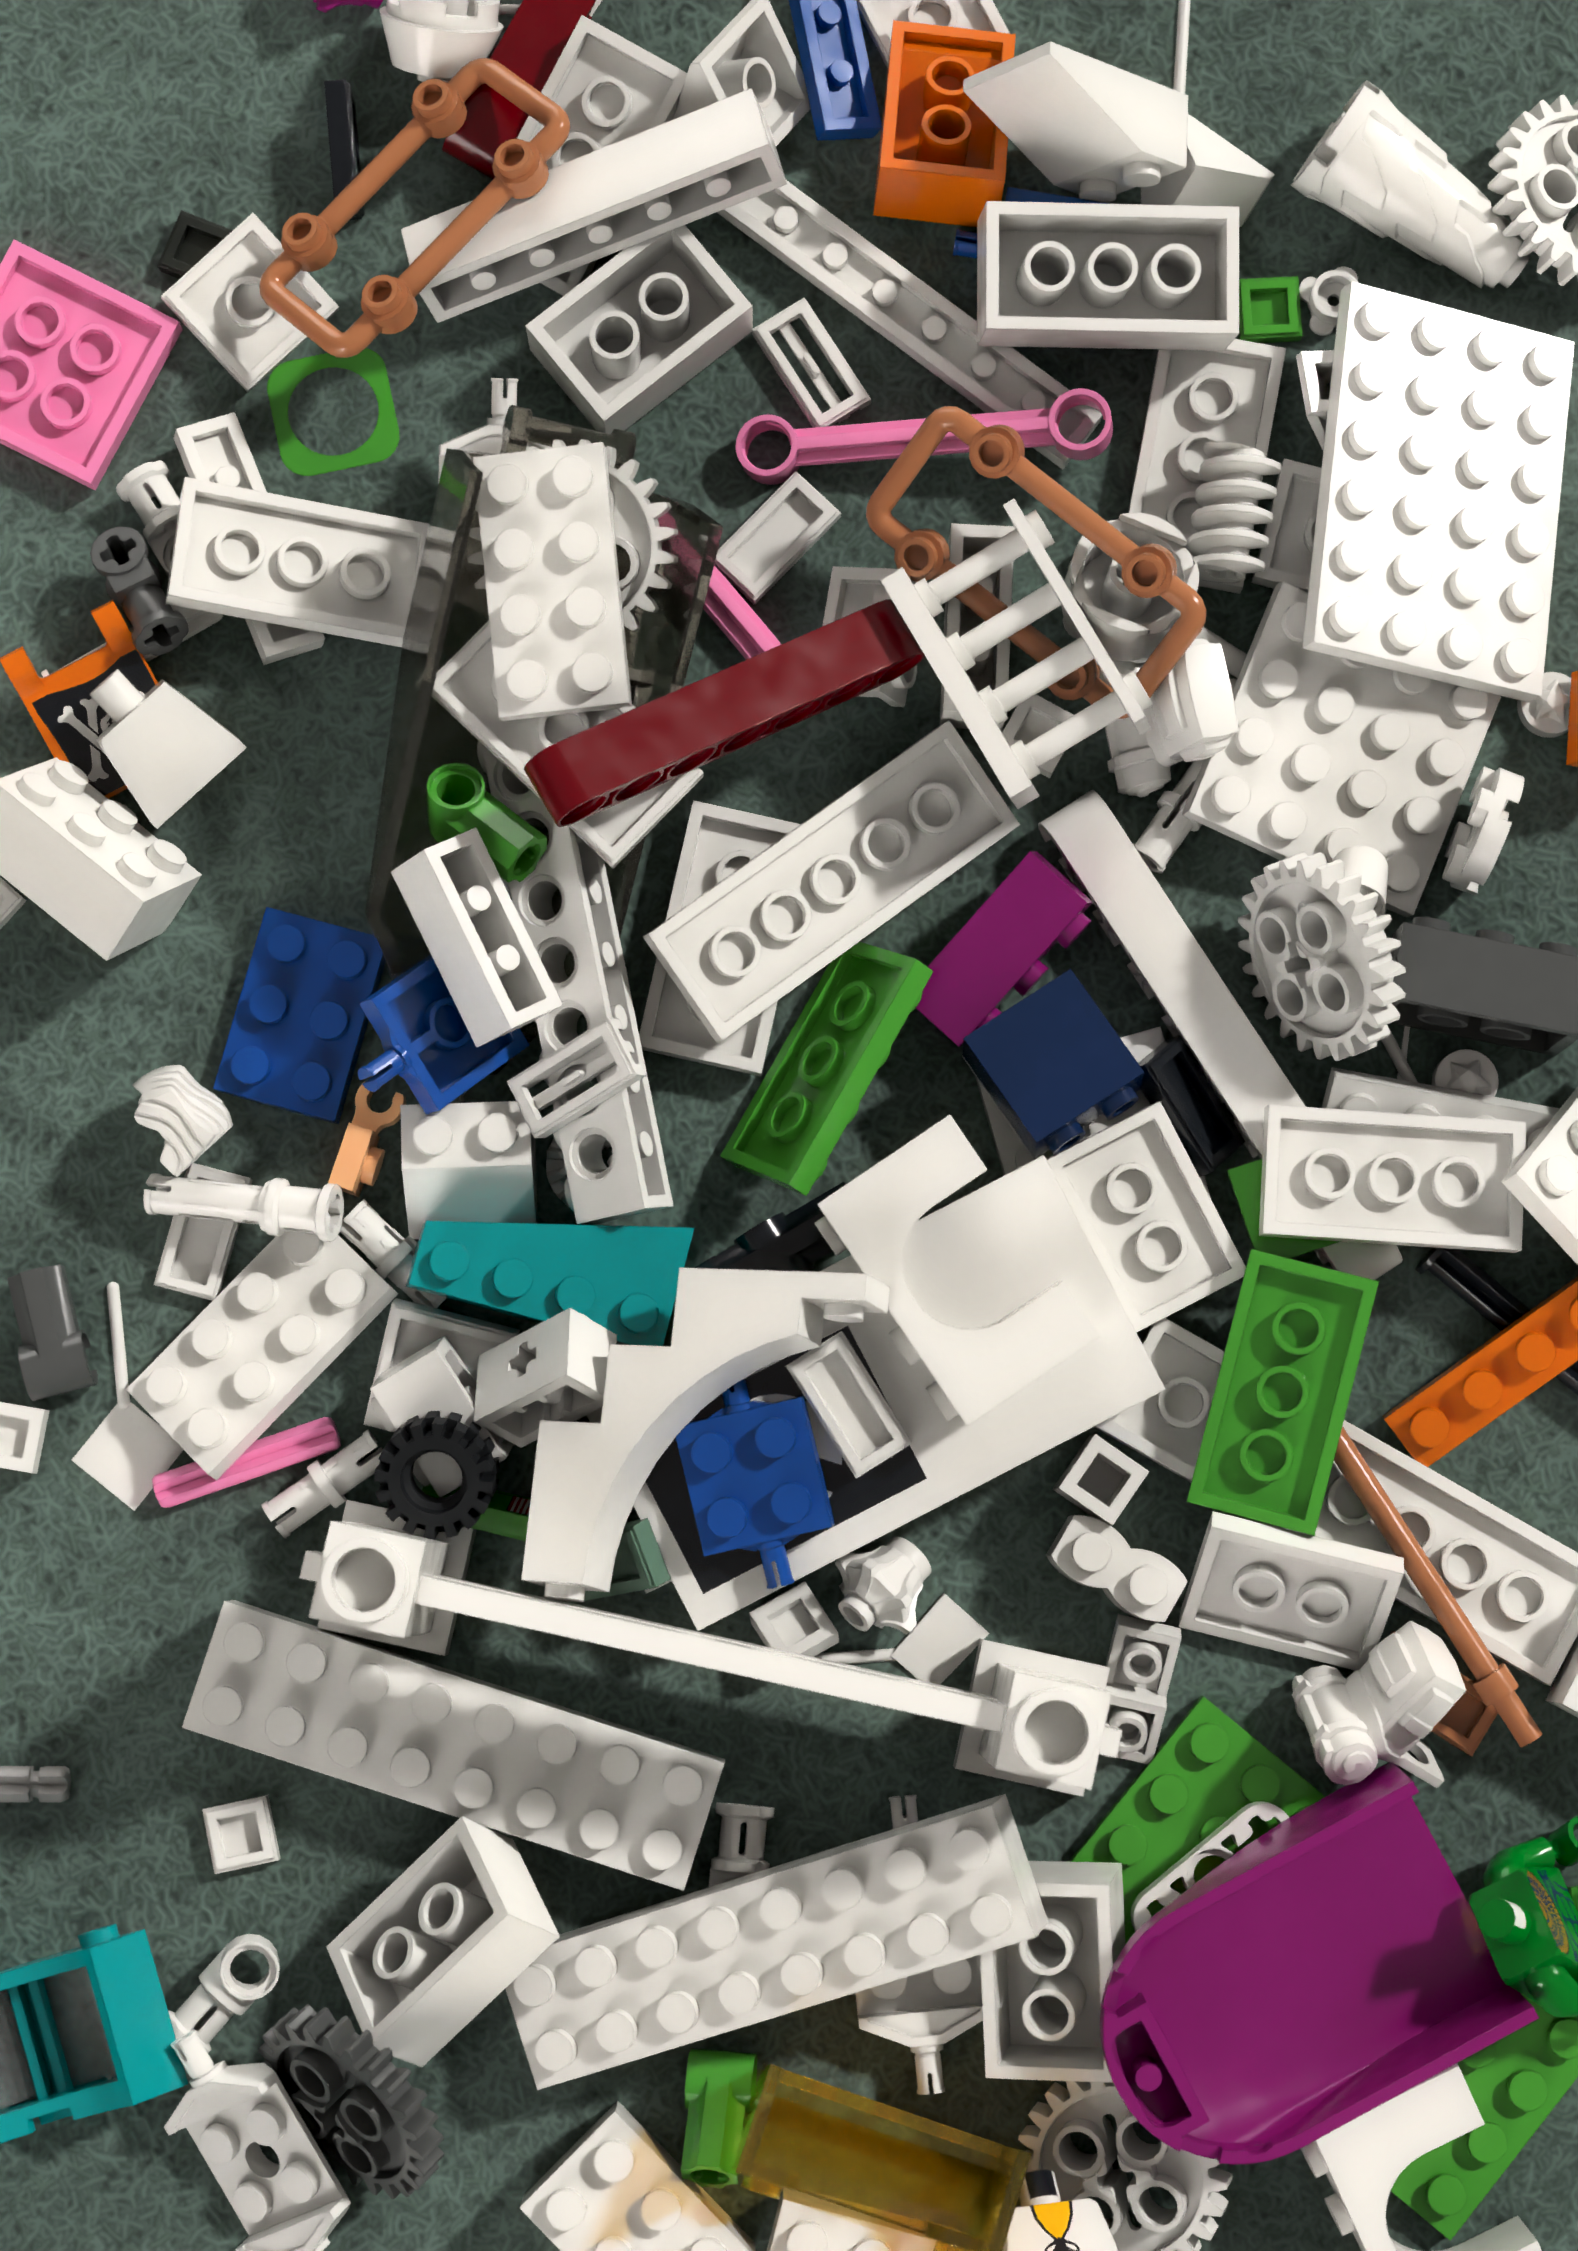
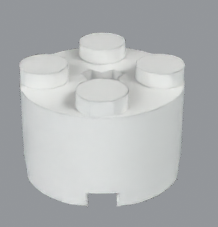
M1140 512L1120 514L1118 519L1107 521L1139 547L1145 544H1158L1167 548L1176 560L1177 577L1197 592L1199 585L1197 561L1194 563L1192 555L1186 547L1188 542L1176 527L1159 517ZM1082 536L1075 548L1064 582L1110 658L1118 661L1144 663L1178 620L1181 612L1161 596L1140 598L1132 594L1124 586L1121 576L1122 566ZM1061 605L1064 628L1070 636L1078 639L1080 635Z

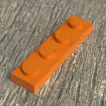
M1578 1276L1383 1415L1386 1423L1414 1460L1429 1467L1578 1361Z

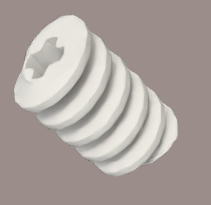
M1210 441L1203 445L1204 453L1210 459L1205 460L1199 469L1200 478L1206 483L1201 484L1196 489L1195 494L1196 502L1202 508L1197 509L1191 518L1192 527L1198 532L1188 538L1187 547L1189 552L1195 556L1192 557L1194 563L1197 561L1200 580L1215 583H1237L1245 579L1247 573L1265 571V562L1250 556L1249 550L1269 546V537L1253 531V526L1273 522V513L1257 506L1258 500L1277 497V488L1262 482L1261 477L1281 473L1282 466L1279 462L1265 457V453L1246 444Z

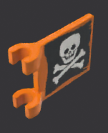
M113 599L90 611L106 640V645L44 678L39 677L23 646L0 657L4 670L25 704L53 757L72 763L80 768L87 775L88 783L108 799L128 788L97 742L99 735L113 724L114 721L89 694L116 669L142 695H145L158 683L143 654L135 648L132 634Z

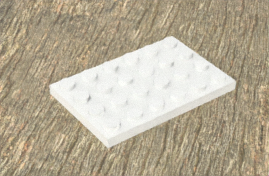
M1353 281L1340 290L1303 649L1525 702H1531L1542 696L1574 341Z

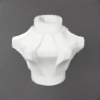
M894 1537L886 1546L882 1545L871 1552L862 1554L848 1553L834 1562L842 1576L843 1582L839 1588L845 1597L838 1604L842 1616L853 1627L860 1631H867L872 1625L880 1629L888 1626L898 1629L907 1635L917 1625L915 1613L917 1597L923 1587L922 1582L931 1574V1566L925 1555L913 1543L902 1537Z

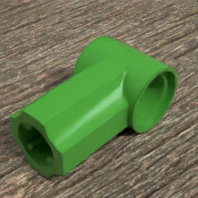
M455 762L444 764L432 772L428 777L426 785L428 826L431 835L437 842H443L473 828H477L500 877L508 883L513 880L521 882L536 869L539 859L547 850L546 836L485 790L483 776L476 768L468 764Z
M690 2049L685 2080V2108L688 2109L681 2164L682 2179L692 2181L701 2187L723 2188L730 2184H738L744 2147L746 2114L751 2115L754 2107L757 2081V2054Z

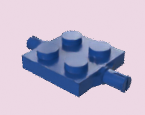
M431 954L359 1003L381 1039L384 1049L383 1054L366 1066L358 1069L359 1080L371 1077L362 1085L367 1090L376 1092L382 1085L399 1074L407 1082L425 1114L441 1110L529 1046L522 1031L518 1028L476 1048Z
M744 1378L722 1393L724 1408L718 1410L707 1419L688 1423L676 1436V1441L704 1556L735 1549L759 1550L767 1581L766 1586L767 1589L777 1588L780 1584L785 1586L795 1582L792 1577L785 1544L800 1534L833 1527L835 1522L805 1397L800 1396L774 1403L757 1400L750 1401Z

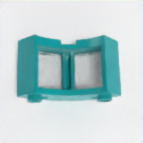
M116 1923L78 1935L79 1947L0 1971V2144L35 2132L36 2127L33 2118L39 2117L41 2125L69 2116H73V2120L115 2109L134 2106L189 2084L184 2066L175 2050L170 2046L176 2040L145 1929L119 1935ZM33 2097H37L36 2099H32V2100H29V2101H26V2102H23V2103H20V2104H16V2105H13V2106L4 2108V2107H6V2106H9V2105H12V2104H15V2103H18V2102H21V2101H24V2100H27V2099H30V2098H33Z

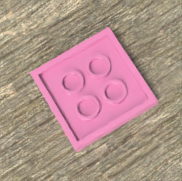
M14 239L0 263V443L96 491L183 330L180 322Z

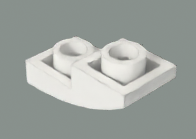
M1121 1614L1117 1615L1106 1666L1110 1667L1106 1691L1111 1692L1106 1723L1109 1726L1122 1730L1117 1758L1148 1764L1154 1758L1167 1709L1166 1696L1182 1639L1181 1628Z

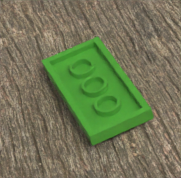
M858 942L830 962L720 1157L739 1169L807 1196L814 1182L823 1174L827 1166L828 1157L846 1125L857 1114L859 1102L876 1072L888 1059L891 1046L907 1017L919 1004L922 991L933 971L915 958L863 942Z
M1254 1249L1250 1250L1187 1502L1315 1536L1379 1281Z

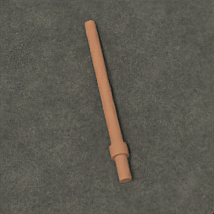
M1342 1426L1334 1458L1335 1463L1394 1554L1404 1558L1405 1571L1476 1678L1471 1684L1485 1706L1493 1704L1520 1747L1532 1743L1543 1733L1515 1692L1519 1684L1505 1663L1499 1665L1496 1663Z

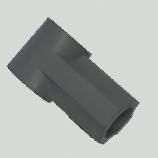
M59 1264L39 1267L7 1278L23 1345L18 1347L19 1365L27 1393L31 1400L37 1401L97 1385V1370L90 1371L85 1352L86 1348L91 1347L86 1332L79 1328L65 1266Z

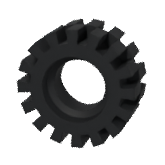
M429 1411L423 1419H419V1416L416 1415L409 1419L404 1427H399L378 1458L380 1463L375 1469L374 1481H380V1487L376 1491L379 1504L387 1501L390 1507L385 1514L392 1522L398 1517L402 1518L406 1522L402 1530L413 1535L416 1528L425 1530L424 1538L436 1539L439 1532H445L446 1538L457 1536L462 1527L465 1526L468 1530L477 1523L481 1514L485 1513L497 1490L499 1479H496V1476L500 1470L499 1457L493 1458L492 1456L495 1445L490 1436L485 1440L479 1436L482 1427L474 1423V1421H472L469 1427L461 1423V1414L451 1412L448 1418H441L440 1411ZM429 1452H442L451 1456L458 1463L462 1472L461 1488L456 1493L442 1498L432 1497L424 1493L417 1486L413 1476L415 1461L423 1454Z

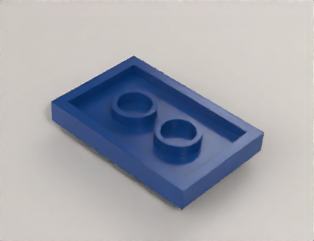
M266 907L213 1089L217 1092L339 1125L369 1022L359 1003L378 990L391 942L383 937Z

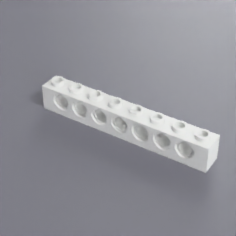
M478 741V759L483 770L487 773L491 795L538 831L542 832L546 826L549 832L547 850L541 856L536 869L521 882L513 880L508 883L502 878L563 1004L534 1020L537 1023L542 1048L539 1061L578 1037L577 1021L583 1013L587 1021V1030L607 1018H619L624 1028L620 1034L624 1041L631 1042L635 1053L631 1056L635 1064H642L647 1074L604 860L569 826L558 827L544 803ZM559 889L562 896V904L559 912L555 915L552 909V897L555 891ZM571 951L574 957V970L568 978L564 969V961L568 952ZM601 1043L545 1078L544 1081L549 1087L607 1052L609 1049L606 1043ZM617 1065L596 1076L598 1083L619 1070ZM647 1075L553 1133L556 1143L562 1149L567 1173L564 1185L565 1197L569 1207L575 1214L576 1224L609 1222L674 1207ZM591 1080L553 1103L554 1110L588 1090ZM606 1139L609 1141L613 1152L609 1167L605 1165L602 1159V1147Z

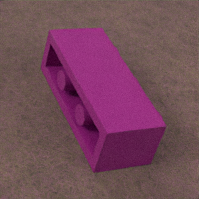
M1030 851L928 965V968L933 973L922 991V997L916 1009L958 1047L962 1046L964 1037L1002 1013L998 1008L1014 990L1024 997L1049 969L1041 962L1045 955L1057 942L1067 949L1091 923V920L1083 913L1093 901L1037 851Z

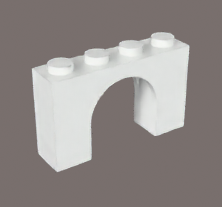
M948 1115L819 1202L817 1205L825 1216L816 1221L815 1225L836 1256L848 1249L862 1270L859 1273H868L890 1287L888 1310L899 1326L889 1332V1335L910 1366L920 1359L923 1360L936 1380L926 1390L947 1421L959 1414L966 1426H969L1101 1336L1062 1280H1059L1003 1319L977 1328H960L942 1323L927 1314L914 1300L907 1287L903 1272V1253L910 1231L925 1212L988 1170L952 1116Z
M1456 2063L1304 2146L1301 2150L1316 2178L1324 2174L1327 2175L1335 2194L1324 2199L1342 2236L1353 2232L1361 2251H1421L1401 2245L1389 2237L1386 2225V2206L1393 2184L1401 2172L1418 2157L1485 2125L1459 2065ZM1516 2216L1461 2244L1438 2251L1542 2250L1537 2239L1519 2216Z

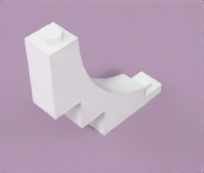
M679 1268L671 1346L609 1344L601 1423L540 1420L521 1580L544 1586V1598L559 1601L584 1602L585 1591L609 1592L616 1553L626 1521L636 1498L659 1458L683 1428L704 1407L724 1391L757 1370L788 1356L821 1347L824 1318L836 1322L860 1323L863 1322L864 1313H887L890 1287L868 1273Z

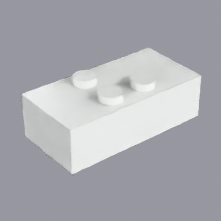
M986 201L977 221V346L1225 351L1239 334V207Z

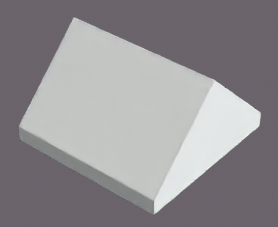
M751 0L694 59L689 66L673 119L752 88L771 129L775 146H777L810 110L804 74L769 0Z

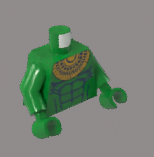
M1578 1817L1572 1818L1551 1832L1548 1839L1540 1836L1496 1853L1489 1861L1482 1879L1484 1888L1469 1896L1470 1906L1504 1983L1539 2004L1548 2014L1555 2017L1578 2016V1911L1559 1868L1554 1867L1555 1860L1564 1866H1574L1578 1863V1841L1573 1831L1578 1829Z

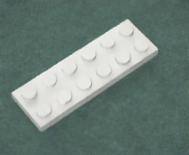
M948 720L647 933L643 938L717 1043L726 1039L1017 828L1020 823L952 723Z

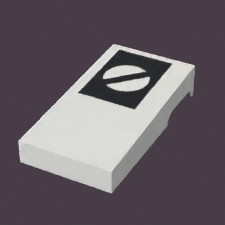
M1044 1155L918 1220L910 1231L904 1248L903 1272L905 1281L917 1304L934 1319L954 1327L977 1328L1003 1319L1059 1280H1062L1101 1337L969 1426H966L959 1414L947 1421L926 1390L936 1380L923 1360L920 1359L910 1366L889 1335V1332L899 1326L889 1310L887 1313H864L863 1322L860 1323L836 1322L824 1318L821 1343L843 1331L912 1441V1444L858 1478H855L805 1398L835 1525L830 1528L800 1534L785 1544L794 1581L1166 1390ZM852 1255L819 1272L859 1273L862 1270ZM810 1350L788 1356L747 1376L745 1381L750 1401L757 1400L774 1403L804 1396L786 1365ZM722 1394L704 1407L690 1422L707 1419L718 1410L724 1408ZM602 1408L587 1415L590 1423H601ZM675 1437L655 1464L633 1506L640 1519L648 1518L671 1578L656 1588L644 1590L645 1593H649L672 1581L697 1631L785 1586L780 1584L777 1588L767 1589V1581L759 1550L735 1549L704 1556Z

